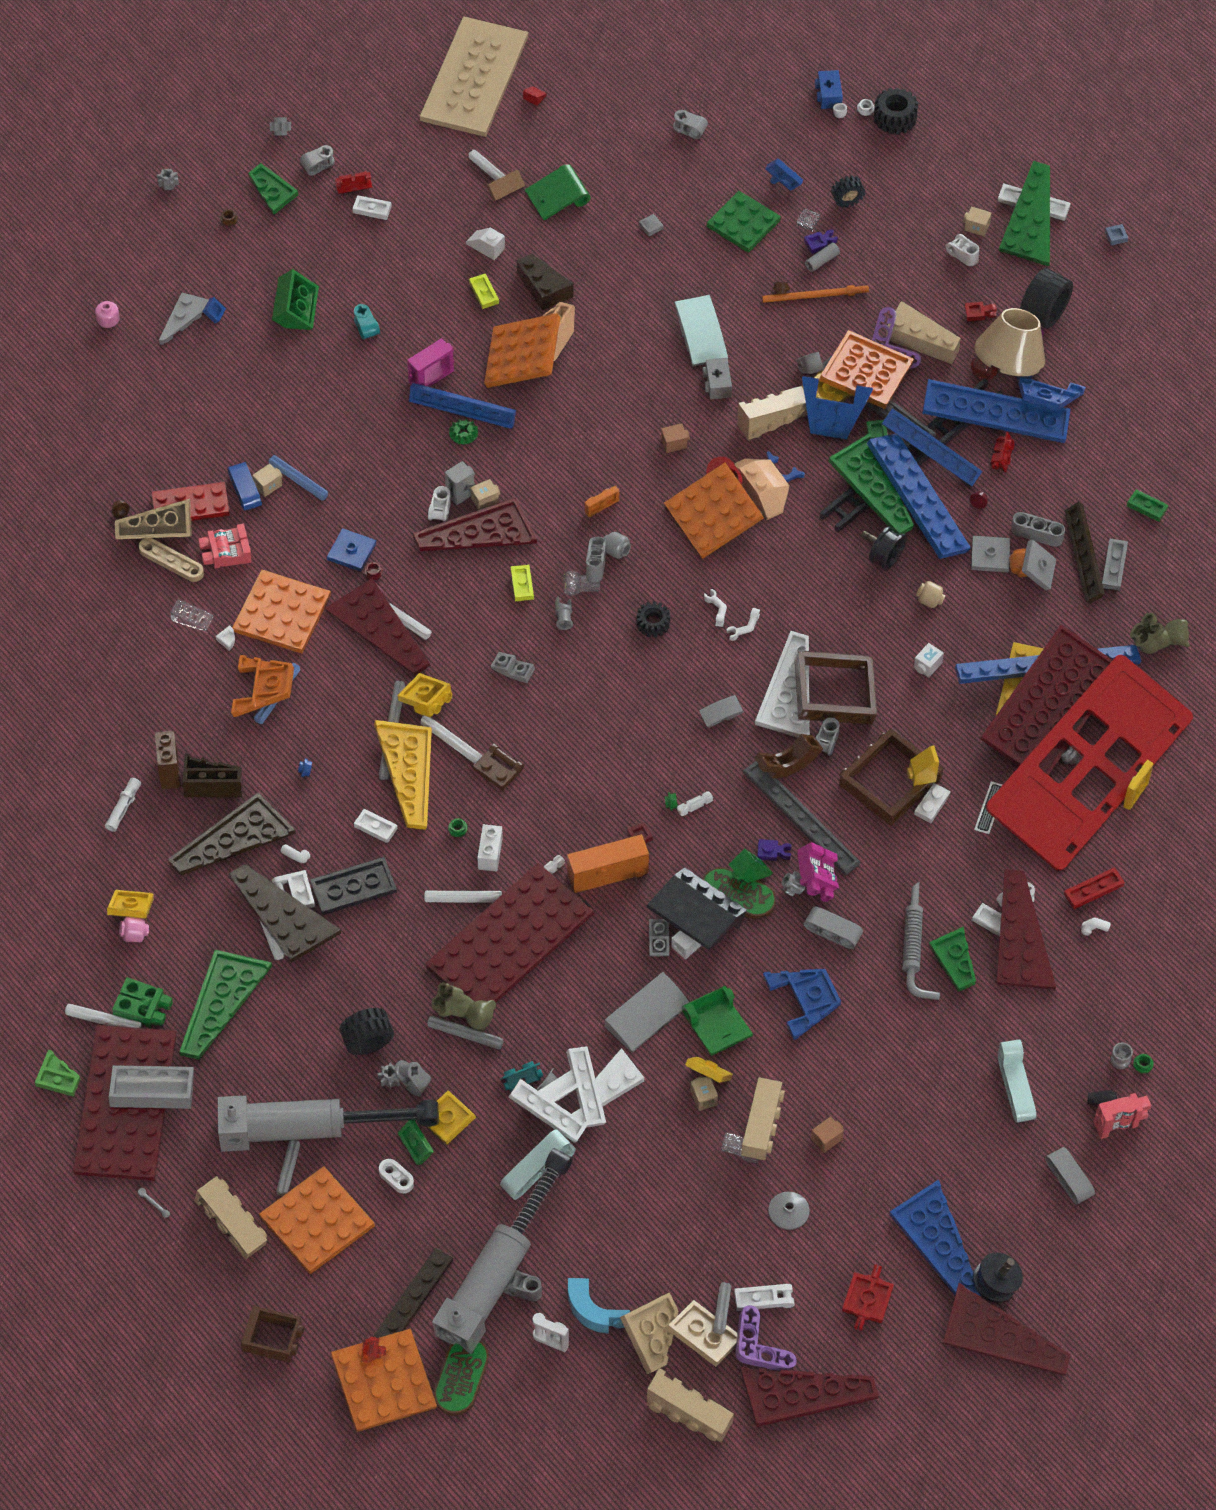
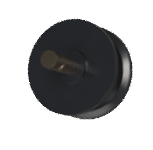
M891 526L886 527L878 537L866 531L861 535L862 538L873 544L869 553V562H877L882 565L884 571H888L897 562L907 542V536L897 534Z
M999 1252L990 1253L985 1256L973 1272V1283L978 1293L985 1299L995 1303L1009 1300L1014 1292L1019 1289L1023 1281L1022 1270L1018 1263L1010 1256Z

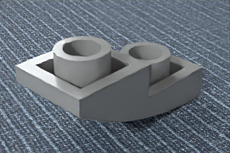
M498 652L491 665L493 670L528 683L535 670L534 664L518 661L515 655Z
M736 695L717 701L699 710L708 728L725 719L729 721L744 712Z
M649 919L650 956H669V922L664 919Z

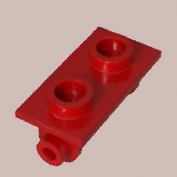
M364 171L354 174L355 176L345 175L335 178L338 194L373 188L370 172Z
M1006 432L1005 437L1000 436L997 438L994 451L1000 453H993L990 463L993 469L1002 467L1004 472H1007L1008 465L1011 463V452L1015 447L1014 440L1011 439L1008 432Z

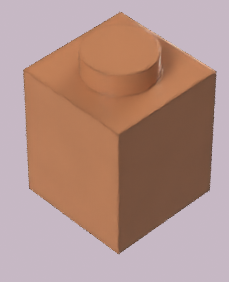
M682 423L661 428V441L666 453L687 448V441L690 440L688 430H684Z
M829 1117L812 1129L811 1139L825 1153L843 1140V1126L840 1122Z

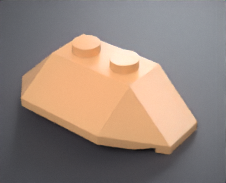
M559 302L556 307L542 315L557 313L560 316L554 361L574 332L575 307L563 302Z
M743 459L735 463L743 478V488L764 517L769 520L783 513L789 484L772 461L766 459Z

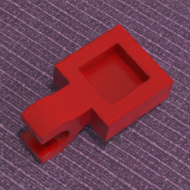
M983 301L965 303L967 322L985 320V316L989 318L997 317L996 304L983 306Z

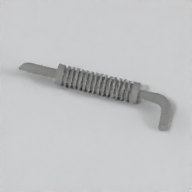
M918 882L911 889V905L907 906L905 911L902 970L907 973L906 985L911 994L919 998L939 1000L940 992L921 990L916 987L914 982L915 973L920 971L923 908L918 905L920 884Z

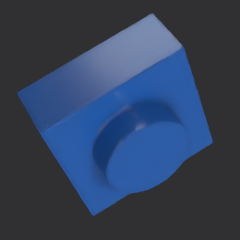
M213 297L209 299L202 312L211 321L217 323L220 321L226 308Z

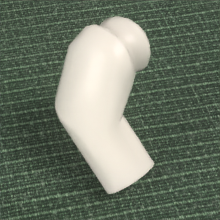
M286 844L281 848L282 854L299 863H306L310 858V853L307 850H302L300 853Z
M1098 918L1089 919L1082 923L1081 933L1088 936L1096 928L1107 932L1110 928V922Z

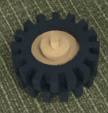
M846 176L844 180L841 178L840 182L836 181V185H833L831 189L832 196L840 207H844V205L845 208L849 205L854 206L853 203H859V200H862L863 196H865V189L857 176H850V178Z

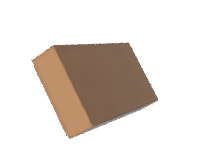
M514 170L487 184L493 201L525 186L518 170Z

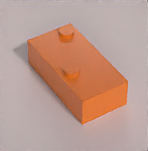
M642 834L567 854V875L574 893L633 877H642L649 873V852Z

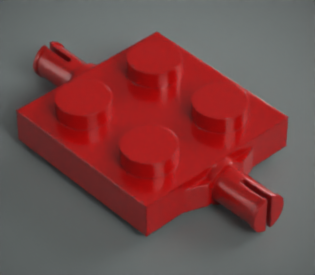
M877 1264L874 1265L871 1275L854 1272L842 1308V1312L857 1317L854 1328L857 1330L859 1326V1331L863 1329L865 1320L882 1324L894 1288V1284L879 1278L882 1267L879 1265L877 1270Z

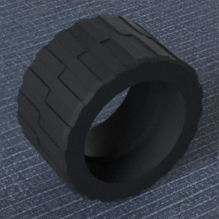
M1043 268L1029 284L1022 298L1020 309L1035 315L1042 327L1046 329L1052 327L1068 305L1073 291V282L1049 268Z

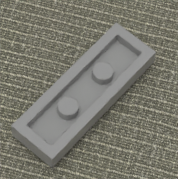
M1109 539L1102 580L1103 588L1120 591L1128 541Z

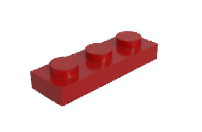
M1114 867L1065 890L1064 896L1072 908L1076 909L1123 887L1125 882Z

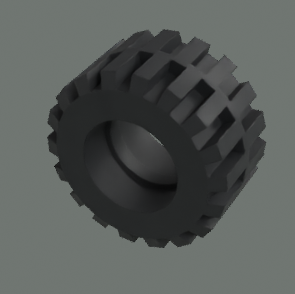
M889 88L888 91L884 90L882 94H878L874 107V122L877 124V127L879 129L882 128L884 132L888 131L889 134L896 133V135L900 134V132L906 133L907 130H911L917 121L918 101H916V97L912 96L910 91L906 92V89L900 90L899 88Z
M368 1008L358 1011L346 1018L339 1027L347 1051L352 1055H364L375 1052L391 1042L394 1037V1030L388 1015L382 1008Z

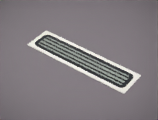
M991 781L974 830L987 834L990 833L995 818L987 812L986 804L1001 788L1002 784Z

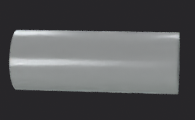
M831 243L805 261L806 268L813 272L839 255L840 250L835 243Z

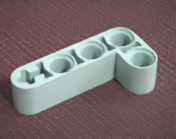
M1020 1039L1001 1042L998 1049V1062L1016 1123L1036 1119V1109L1023 1065L1024 1052Z
M557 1129L553 1130L502 1179L500 1186L516 1200L544 1175L543 1172H546L545 1162L553 1148L571 1157L575 1153L576 1148Z

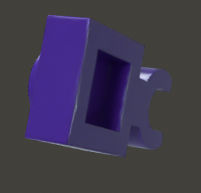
M828 230L824 235L821 232H817L804 237V242L811 254L821 251L828 244L837 243V236L831 238L834 233L833 230Z
M759 839L758 858L767 861H777V856L784 860H790L791 853H785L784 851H791L792 845L785 843L779 846L777 840Z

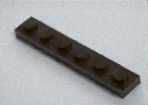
M1077 502L1064 511L1085 600L1091 604L1105 596L1084 505Z
M437 1248L433 1250L371 1340L406 1329L453 1262V1257Z

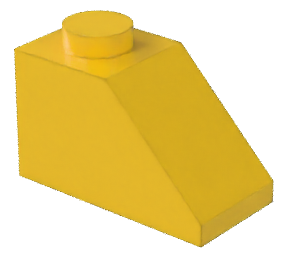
M935 746L928 747L910 760L907 775L909 779H912L914 786L936 782L939 760Z

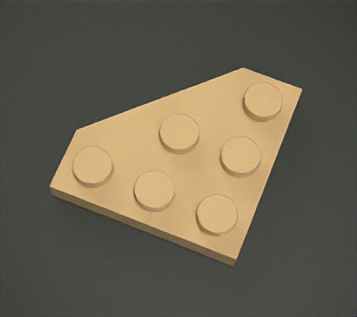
M670 1292L620 1317L647 1374L667 1365L668 1362L667 1352L669 1346H671L673 1334L667 1328L678 1316L679 1312Z

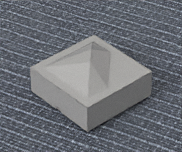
M654 214L639 221V226L648 236L663 230V224Z

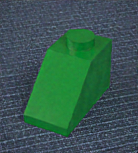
M745 848L728 864L733 870L731 872L737 880L740 881L742 879L747 883L773 874L760 858Z

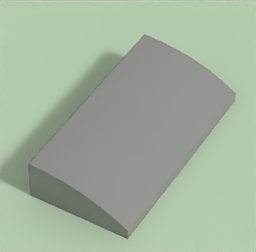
M662 972L605 1019V1028L633 1053L680 1014L682 1006L689 1003V1001L673 981Z
M113 1065L109 1091L110 1107L191 1109L194 1067Z

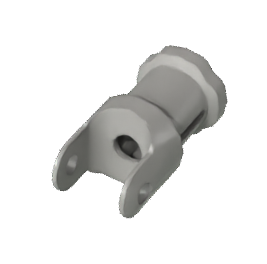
M556 597L555 613L558 617L556 626L560 630L570 629L573 627V622L571 621V599H568L567 604H562L559 602V597Z

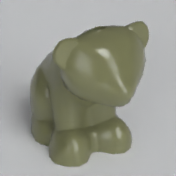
M1151 612L1146 613L1141 623H1137L1130 633V638L1134 640L1138 649L1146 654H1153L1170 645L1190 647L1188 642V623L1185 619L1172 620L1163 627L1160 623H1156L1157 617Z
M445 982L439 984L437 995L435 998H432L431 1002L433 1010L437 1011L439 1016L453 1015L466 1018L472 1028L482 1032L491 1023L494 1009L496 1008L494 1000L474 1002L464 994L462 989Z

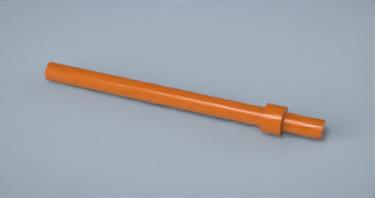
M849 285L846 288L762 296V301L767 303L838 295L855 296V294L869 293V286L855 287L854 285Z

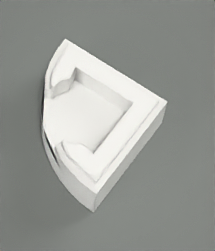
M230 625L216 636V640L228 651L232 649L235 643L234 630Z

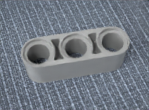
M1018 512L1013 516L1011 531L1016 536L1030 540L1033 539L1036 542L1057 547L1063 543L1065 527L1055 521Z
M593 537L589 540L586 559V579L591 582H598L603 579L606 540L602 537Z
M813 907L803 923L809 931L848 949H854L863 933V929L859 925L820 907Z
M1065 1147L1045 1157L1048 1167L1075 1204H1079L1095 1195L1092 1184Z

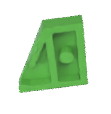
M48 1050L36 1078L35 1086L74 1096L80 1082V1076L74 1070L69 1069L63 1060H59L53 1051Z

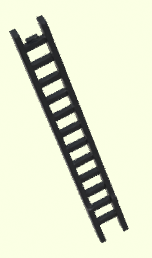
M984 378L973 388L978 390L985 389L988 386V380ZM1000 390L997 394L1003 395V392ZM936 417L927 427L932 431L937 428L945 436L939 441L946 445L966 429L970 423L952 420L957 426L949 431L942 425L946 418ZM905 443L909 450L912 449L919 455L915 459L919 466L930 458L910 443ZM850 486L847 491L820 512L819 518L824 520L835 511L843 518L835 525V531L838 533L870 506L865 501L860 504L852 496L857 492ZM846 501L855 507L849 514L840 508Z

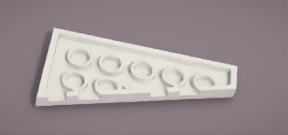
M790 631L755 720V725L798 738L801 734L810 735V720L798 719L794 661L798 651H809V636ZM805 665L807 701L809 703V666Z

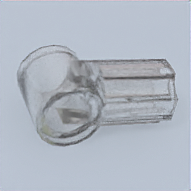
M567 571L563 575V591L571 596L577 595L580 592H600V581L591 582L586 579V575H580L576 571Z
M726 1132L721 1150L741 1156L744 1137ZM741 1156L750 1163H758L759 1159Z

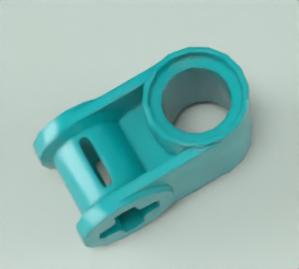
M358 304L354 308V322L361 338L364 340L380 334L379 325L369 307L365 304Z

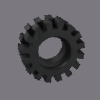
M653 601L652 605H650V602H646V606L644 604L641 605V609H638L636 625L639 632L642 631L643 635L647 633V637L650 638L651 635H654V638H656L657 634L662 636L663 632L666 633L670 627V611L667 610V607H662L660 602L656 605V601ZM657 616L661 620L657 623H650L646 618Z

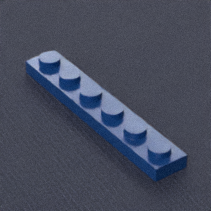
M412 383L410 386L409 402L510 429L514 426L516 410L416 383Z
M893 408L882 422V425L971 487L983 472Z

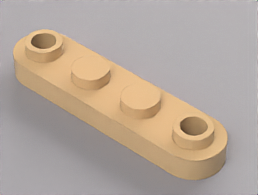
M145 538L140 541L139 551L142 556L191 582H197L203 578L204 570L200 563L152 538Z

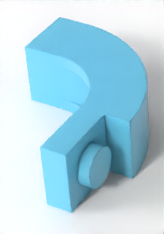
M568 1278L569 1305L580 1323L593 1331L608 1334L609 1326L624 1328L620 1317L629 1313L630 1310H607L598 1307L589 1296V1279Z

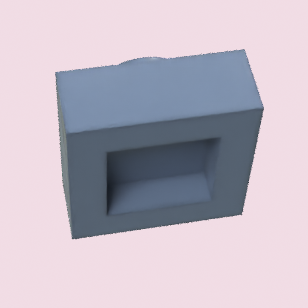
M1122 224L1105 228V234L1110 245L1128 241V236Z

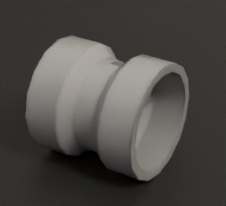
M1122 1042L1113 1047L1111 1064L1115 1068L1125 1069L1130 1065L1133 1054L1131 1046Z

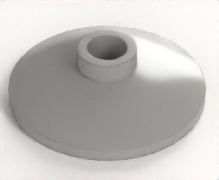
M782 1192L771 1200L769 1216L772 1222L782 1229H797L807 1221L809 1205L806 1199L798 1193ZM786 1206H792L793 1208L789 1210Z

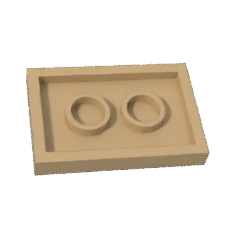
M695 1300L667 1328L668 1331L715 1367L737 1344L738 1333L727 1325L724 1334L714 1333L715 1316Z

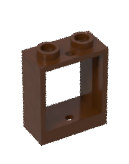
M156 732L157 766L161 790L181 788L175 732Z
M253 1306L241 1341L242 1351L291 1363L292 1356H296L298 1352V1338H302L305 1326L302 1325L301 1317ZM261 1321L294 1328L286 1351L254 1343Z

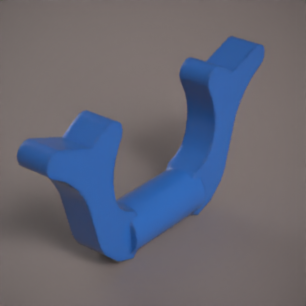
M769 451L767 452L768 460H771L773 464L777 463L779 457L773 456ZM793 467L790 474H783L782 476L786 482H789L795 478H804L805 473Z

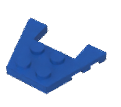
M1033 375L1017 376L1022 399L1029 404H1038L1049 410L1063 408L1082 396L1086 388L1085 386L1070 382L1067 390L1032 380Z
M803 376L802 382L810 433L847 439L873 388L857 385L854 404L816 398L819 379Z
M826 969L800 970V972L790 973L788 971L763 973V978L770 991L790 985L804 1016L787 1021V1028L793 1040L799 1038L841 1005V1000Z

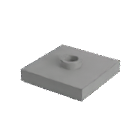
M973 536L971 570L1009 572L1010 538Z
M1032 539L1027 543L1022 572L1047 591L1051 589L1056 558Z

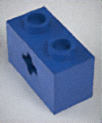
M839 70L818 71V78L815 79V89L819 91L817 92V102H820L821 109H830L835 104L842 103L843 95Z

